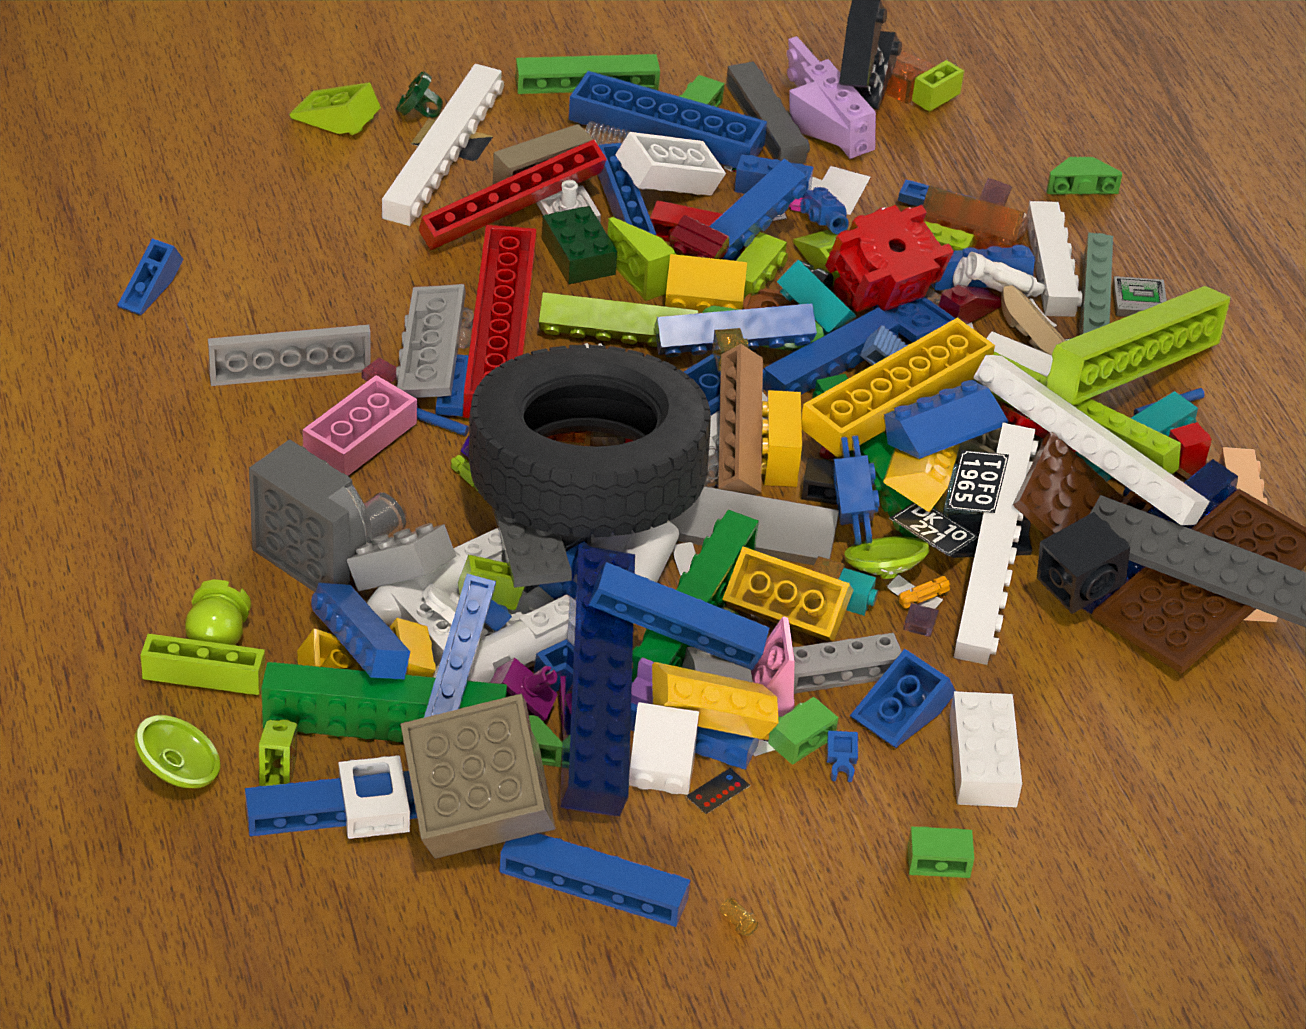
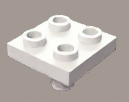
M566 180L562 183V191L536 202L543 215L590 206L599 222L601 221V214L584 186H578L572 180Z

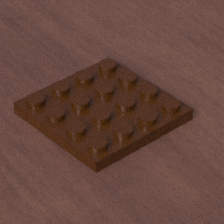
M1051 432L1045 436L1012 505L1045 536L1049 537L1089 515L1100 495L1120 503L1124 500V497L1068 447L1063 440Z

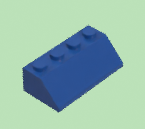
M974 380L964 381L961 383V386L953 389H943L937 395L919 398L916 403L908 406H898L894 411L884 414L888 445L918 459L1002 427L1003 423L1008 424V419L990 389Z

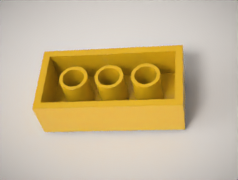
M742 547L722 600L729 607L777 624L782 617H787L791 629L828 642H834L853 589L850 583Z

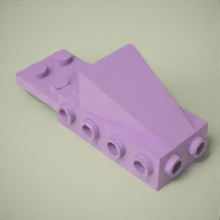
M797 36L788 39L789 50H787L789 68L787 69V75L789 80L798 86L795 89L789 90L790 115L795 125L799 126L800 132L838 145L850 159L875 150L876 112L853 86L839 84L840 72L829 59L819 62Z

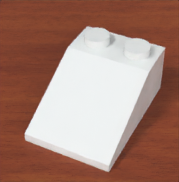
M638 702L629 786L666 791L671 794H689L694 767L698 711Z

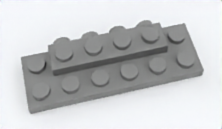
M464 284L413 287L409 315H405L406 332H402L403 349L399 350L401 366L396 368V377L398 381L397 388L414 398L451 396L466 295Z

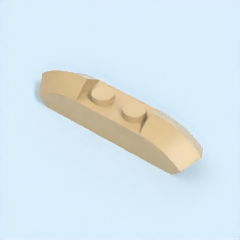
M1013 285L1004 286L1001 293V306L1009 326H1016L1026 337L1030 335L1032 339L1029 342L1035 349L1052 355L1056 345L1066 340L1025 294Z

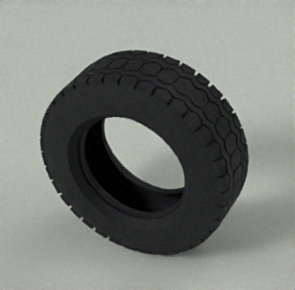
M569 345L568 349L566 346L550 347L549 351L546 348L532 351L531 355L526 353L515 357L514 360L506 361L500 367L497 366L488 373V376L486 375L473 394L469 416V464L472 481L480 495L494 509L499 510L500 513L510 519L515 518L516 522L528 527L532 525L534 529L549 532L552 529V533L566 536L573 533L574 537H590V534H593L594 538L611 537V533L614 536L632 534V530L634 533L651 529V526L653 528L667 523L668 520L671 521L680 516L682 512L684 513L695 503L703 490L708 473L711 428L709 403L700 386L690 376L680 369L677 370V367L666 361L662 362L661 359L648 354L644 357V353L633 350L625 352L624 348L611 346L606 349V346L589 345V348H586V345ZM592 431L618 435L630 439L632 442L612 446L590 447L565 444L546 437L566 432Z

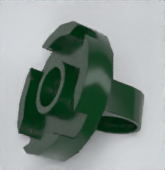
M424 71L420 72L408 86L409 90L405 95L402 94L397 103L396 109L401 114L406 115L414 108L428 118L439 116L443 107V101L428 88L432 76ZM432 102L437 106V109H429L425 103Z

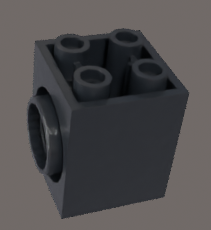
M1093 512L1040 541L1037 579L1073 614L1126 583L1131 547L1124 538L1118 536L1111 529L1107 521L1102 520Z

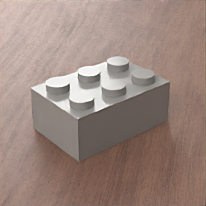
M432 523L417 527L414 532H410L409 528L394 533V537L390 538L387 534H383L371 539L372 544L368 543L355 549L357 554L348 558L347 563L358 591L426 576L455 558L456 554L445 524L433 527Z

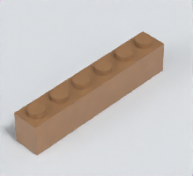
M742 344L721 354L718 489L757 495L761 493L763 358Z

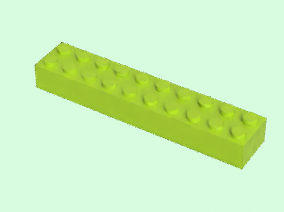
M1203 286L1059 343L1052 352L1053 361L1047 376V388L1071 405H1075L1220 343L1231 297Z

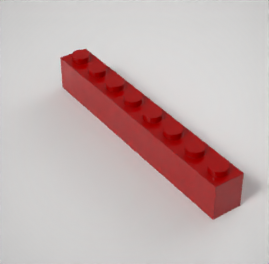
M595 139L422 216L418 231L429 249H436L562 191V183L566 180H572L578 184L602 173L607 159Z

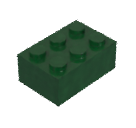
M590 206L543 215L542 240L568 285L616 275L617 250Z

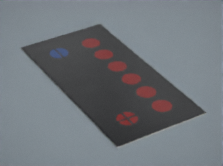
M729 768L686 797L705 814H708L751 785Z

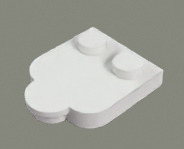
M429 584L422 593L425 602L452 625L460 595L456 592L449 594ZM483 627L480 639L484 638L489 632L485 627Z

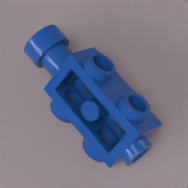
M824 187L806 190L804 199L800 202V209L802 213L809 215L811 222L827 225L834 234L847 230L849 225L846 218L847 211L845 205Z

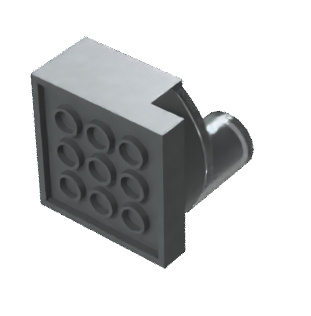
M290 439L249 467L252 550L314 592L317 590L318 583L350 585V568L347 559L357 554L355 549L368 543L372 544L373 538L383 534H387L389 538L394 537V533L406 527L405 513L393 497L382 492L377 493L363 503L352 484V479Z

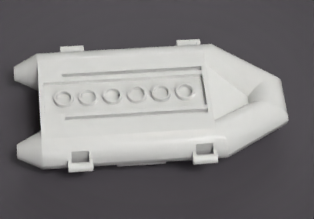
M668 520L667 523L655 528L651 526V529L634 533L632 530V534L614 536L611 533V537L594 538V535L591 534L592 549L602 556L607 563L658 582L679 538V530ZM498 528L453 548L456 557L426 576L379 586L367 602L388 627L391 626L396 618L428 626L429 637L432 642L433 660L436 664L435 673L432 676L436 678L451 624L425 602L422 593L431 584L449 594H452V592L459 594L458 580L468 554L507 563L504 558L505 552ZM595 584L571 596L565 595L557 600H554L539 586L528 593L523 591L516 610L508 609L512 618L499 631H494L486 623L484 624V627L489 632L479 641L468 681L490 683L496 669L514 657L529 668L535 665L536 653L605 620L610 619L619 631L635 623L590 606L589 603Z

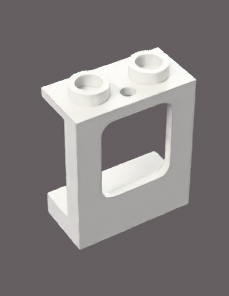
M400 756L339 762V778L341 780L346 812L348 839L410 832V810ZM390 773L393 788L392 794L365 798L357 796L353 776Z

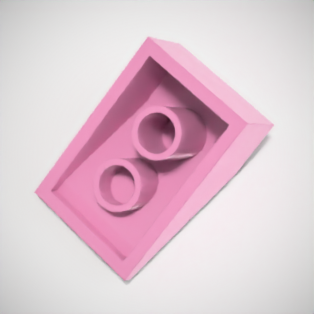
M782 617L769 635L762 657L754 669L751 670L753 683L763 684L777 696L778 717L786 715L794 708L795 661L787 617Z

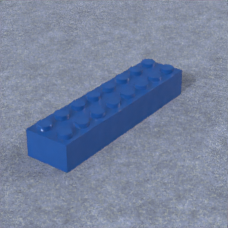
M588 71L570 95L569 120L620 134L624 137H627L629 132L703 141L718 163L735 167L736 169L741 154L757 157L765 145L767 121Z

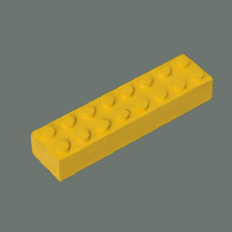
M956 318L804 403L801 420L802 430L836 457L842 456L841 437H847L849 451L853 449L852 436L858 435L859 445L882 433L886 430L884 414L894 411L896 407L908 406L916 403L919 398L932 397L939 394V391L943 389H953L961 386V383L964 381L973 380L986 355H994L995 345L959 318Z

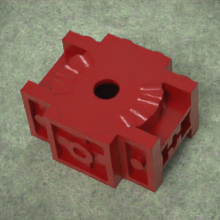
M896 205L888 208H879L874 213L868 215H859L852 221L849 231L844 230L836 236L825 267L829 273L837 271L854 295L851 305L856 312L877 304L881 310L888 311L925 297L931 284L941 280L954 250L949 243L941 246L924 222L927 212L922 205L914 208L908 207L900 212Z

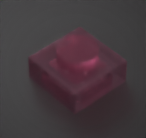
M379 357L362 370V379L369 381L377 375L385 381L392 383L397 379V367Z

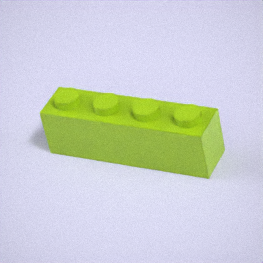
M148 634L141 652L142 678L145 680L260 695L266 670L264 649Z

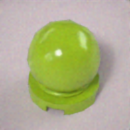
M213 579L204 581L201 587L195 590L192 608L185 619L187 638L236 645L243 634V623L246 621L251 609V600L248 594L242 588L241 592H238L236 589L229 587V582L225 580Z

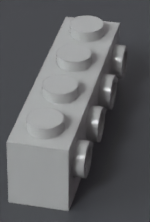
M894 633L793 647L795 661L794 694L878 681L902 652Z

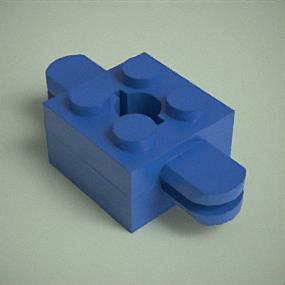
M858 435L852 436L854 457H850L847 437H841L843 458L834 459L833 465L840 525L852 524L855 545H861L859 523L863 522L866 544L872 543L870 521H873L874 513L878 512L879 507L878 491L872 490V486L875 485L874 480L876 479L874 463L868 462V455L861 456Z

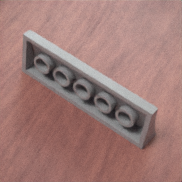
M369 325L210 338L208 339V370L211 386L371 372Z
M703 487L695 503L684 513L682 512L680 516L671 520L679 530L677 541L702 545L706 536L712 535L717 519H722L727 510H731L759 520L755 551L780 560L828 568L839 510Z

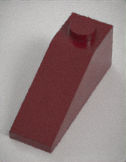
M957 285L941 294L938 307L954 318H959L965 324H969L1002 306L1001 298L986 288Z

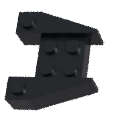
M852 0L847 19L839 84L853 86L874 110H879L896 63L897 55L900 56L902 42L899 41L896 32L881 31L882 23H885L887 20V9L884 8L881 0Z

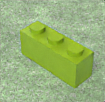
M759 232L752 243L738 257L736 261L747 262L743 300L750 293L751 296L758 294V290L764 289L767 282L774 279L777 270L785 266L788 259L786 241Z

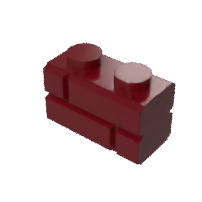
M683 215L678 226L675 227L669 237L670 246L673 248L675 255L722 259L729 250L728 235L686 215Z

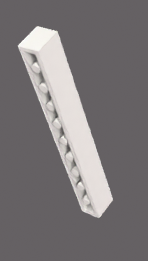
M474 64L382 198V219L410 226L414 219L420 216L422 207L425 203H429L434 189L439 188L441 179L444 175L448 174L452 162L457 161L462 147L465 148L467 146L470 135L475 134L477 125L485 119L486 112L489 108L493 107L497 95H501L504 88V81L501 80V70Z
M986 355L973 377L975 380L988 387L996 395L1047 431L1056 434L1059 439L1063 440L1071 448L1180 525L1197 524L1210 502L1003 356Z
M1007 423L1002 424L997 453L1009 454V459L995 513L984 512L953 658L987 665L989 655H996L999 638L993 636L994 631L1000 632L1003 615H999L998 612L999 608L1005 609L1008 593L1003 592V587H1009L1012 570H1008L1007 567L1008 564L1014 565L1017 548L1012 547V542L1018 543L1021 526H1017L1016 522L1017 520H1023V514L1012 504L1033 463L1029 461V458L1036 455L1038 441L1033 440L1035 429Z

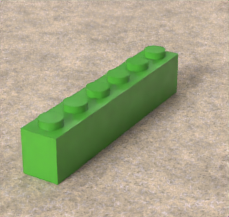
M657 54L516 58L515 79L518 94L573 93L588 71L659 90L660 68Z

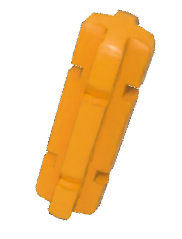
M940 576L933 579L934 582L930 580L911 588V592L910 590L901 592L898 595L899 604L907 609L914 606L915 602L919 604L938 596L937 593L939 595L946 593L950 590V582L945 576Z

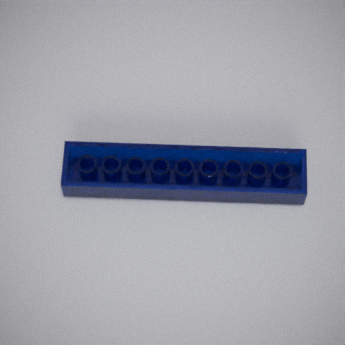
M578 545L571 564L572 581H570L560 807L620 817L629 797L633 623L592 607L589 603L596 579L605 563L607 562L635 573V554Z

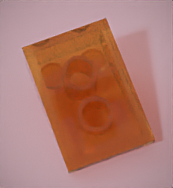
M901 51L900 56L897 55L885 95L908 104L913 97L915 78L937 65Z

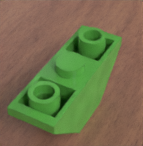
M1069 157L1050 172L1046 192L1047 194H1118L1122 172L1094 157Z

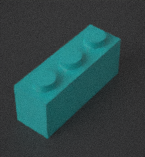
M799 260L777 281L783 287L780 293L790 302L795 299L799 304L813 303L814 317L822 327L824 336L850 323L856 317Z

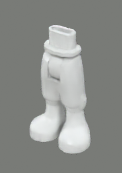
M970 252L967 258L963 257L959 261L953 276L954 286H968L971 280H980L989 288L1002 292L1004 286L1013 285L1027 297L1030 295L1037 297L1045 289V285L1037 282L1035 277L1011 268L1002 262H992L975 252Z

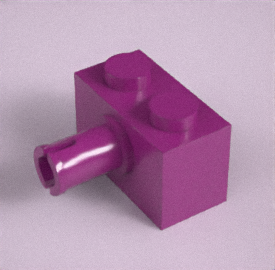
M515 657L498 667L490 683L507 684V697L522 694L526 701L528 715L538 716L542 721L547 719L558 695L549 687V685L557 681L556 671L553 669L548 674H545L552 667L545 666L534 674Z

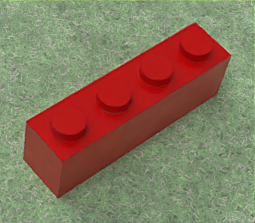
M657 200L650 219L656 236L670 242L669 237L675 227L678 226L683 215L710 226L722 213ZM743 246L739 250L740 253L742 254L747 247Z

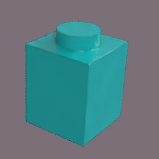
M843 568L838 580L850 583L853 589L846 610L865 616L869 605L874 606L878 596V590L874 589L876 577Z

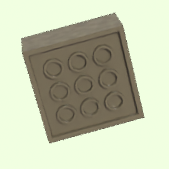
M522 694L401 723L421 840L435 859L556 829L539 744L531 730L527 705Z

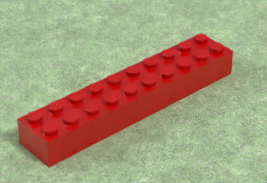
M486 225L464 387L463 418H469L472 397L482 379L486 375L488 376V373L497 366L500 367L501 364L510 359L514 360L515 357L523 355L525 352L536 254V228Z

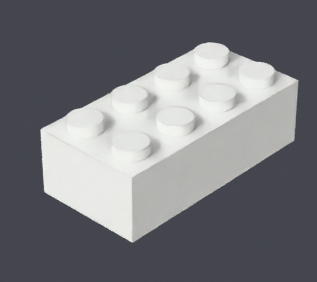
M629 132L616 153V157L621 162L623 169L628 172L634 185L640 189L646 188L712 196L726 174L703 141Z
M954 691L949 717L957 805L1017 807L1022 787L1013 694Z

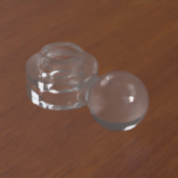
M466 307L463 309L458 348L462 349L470 346L472 334L470 330H472L474 319L473 311Z

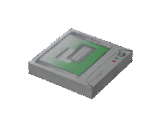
M1116 276L1113 278L1112 284L1117 316H1130L1167 301L1164 280Z

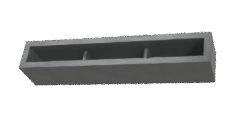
M754 61L728 66L726 86L746 116L767 121L765 147L772 158L780 161L785 158L790 163L805 164L807 153L810 151L809 142L801 134L799 126L793 122L789 111H786L782 105L781 99L774 93L772 85L766 81L762 70H759Z

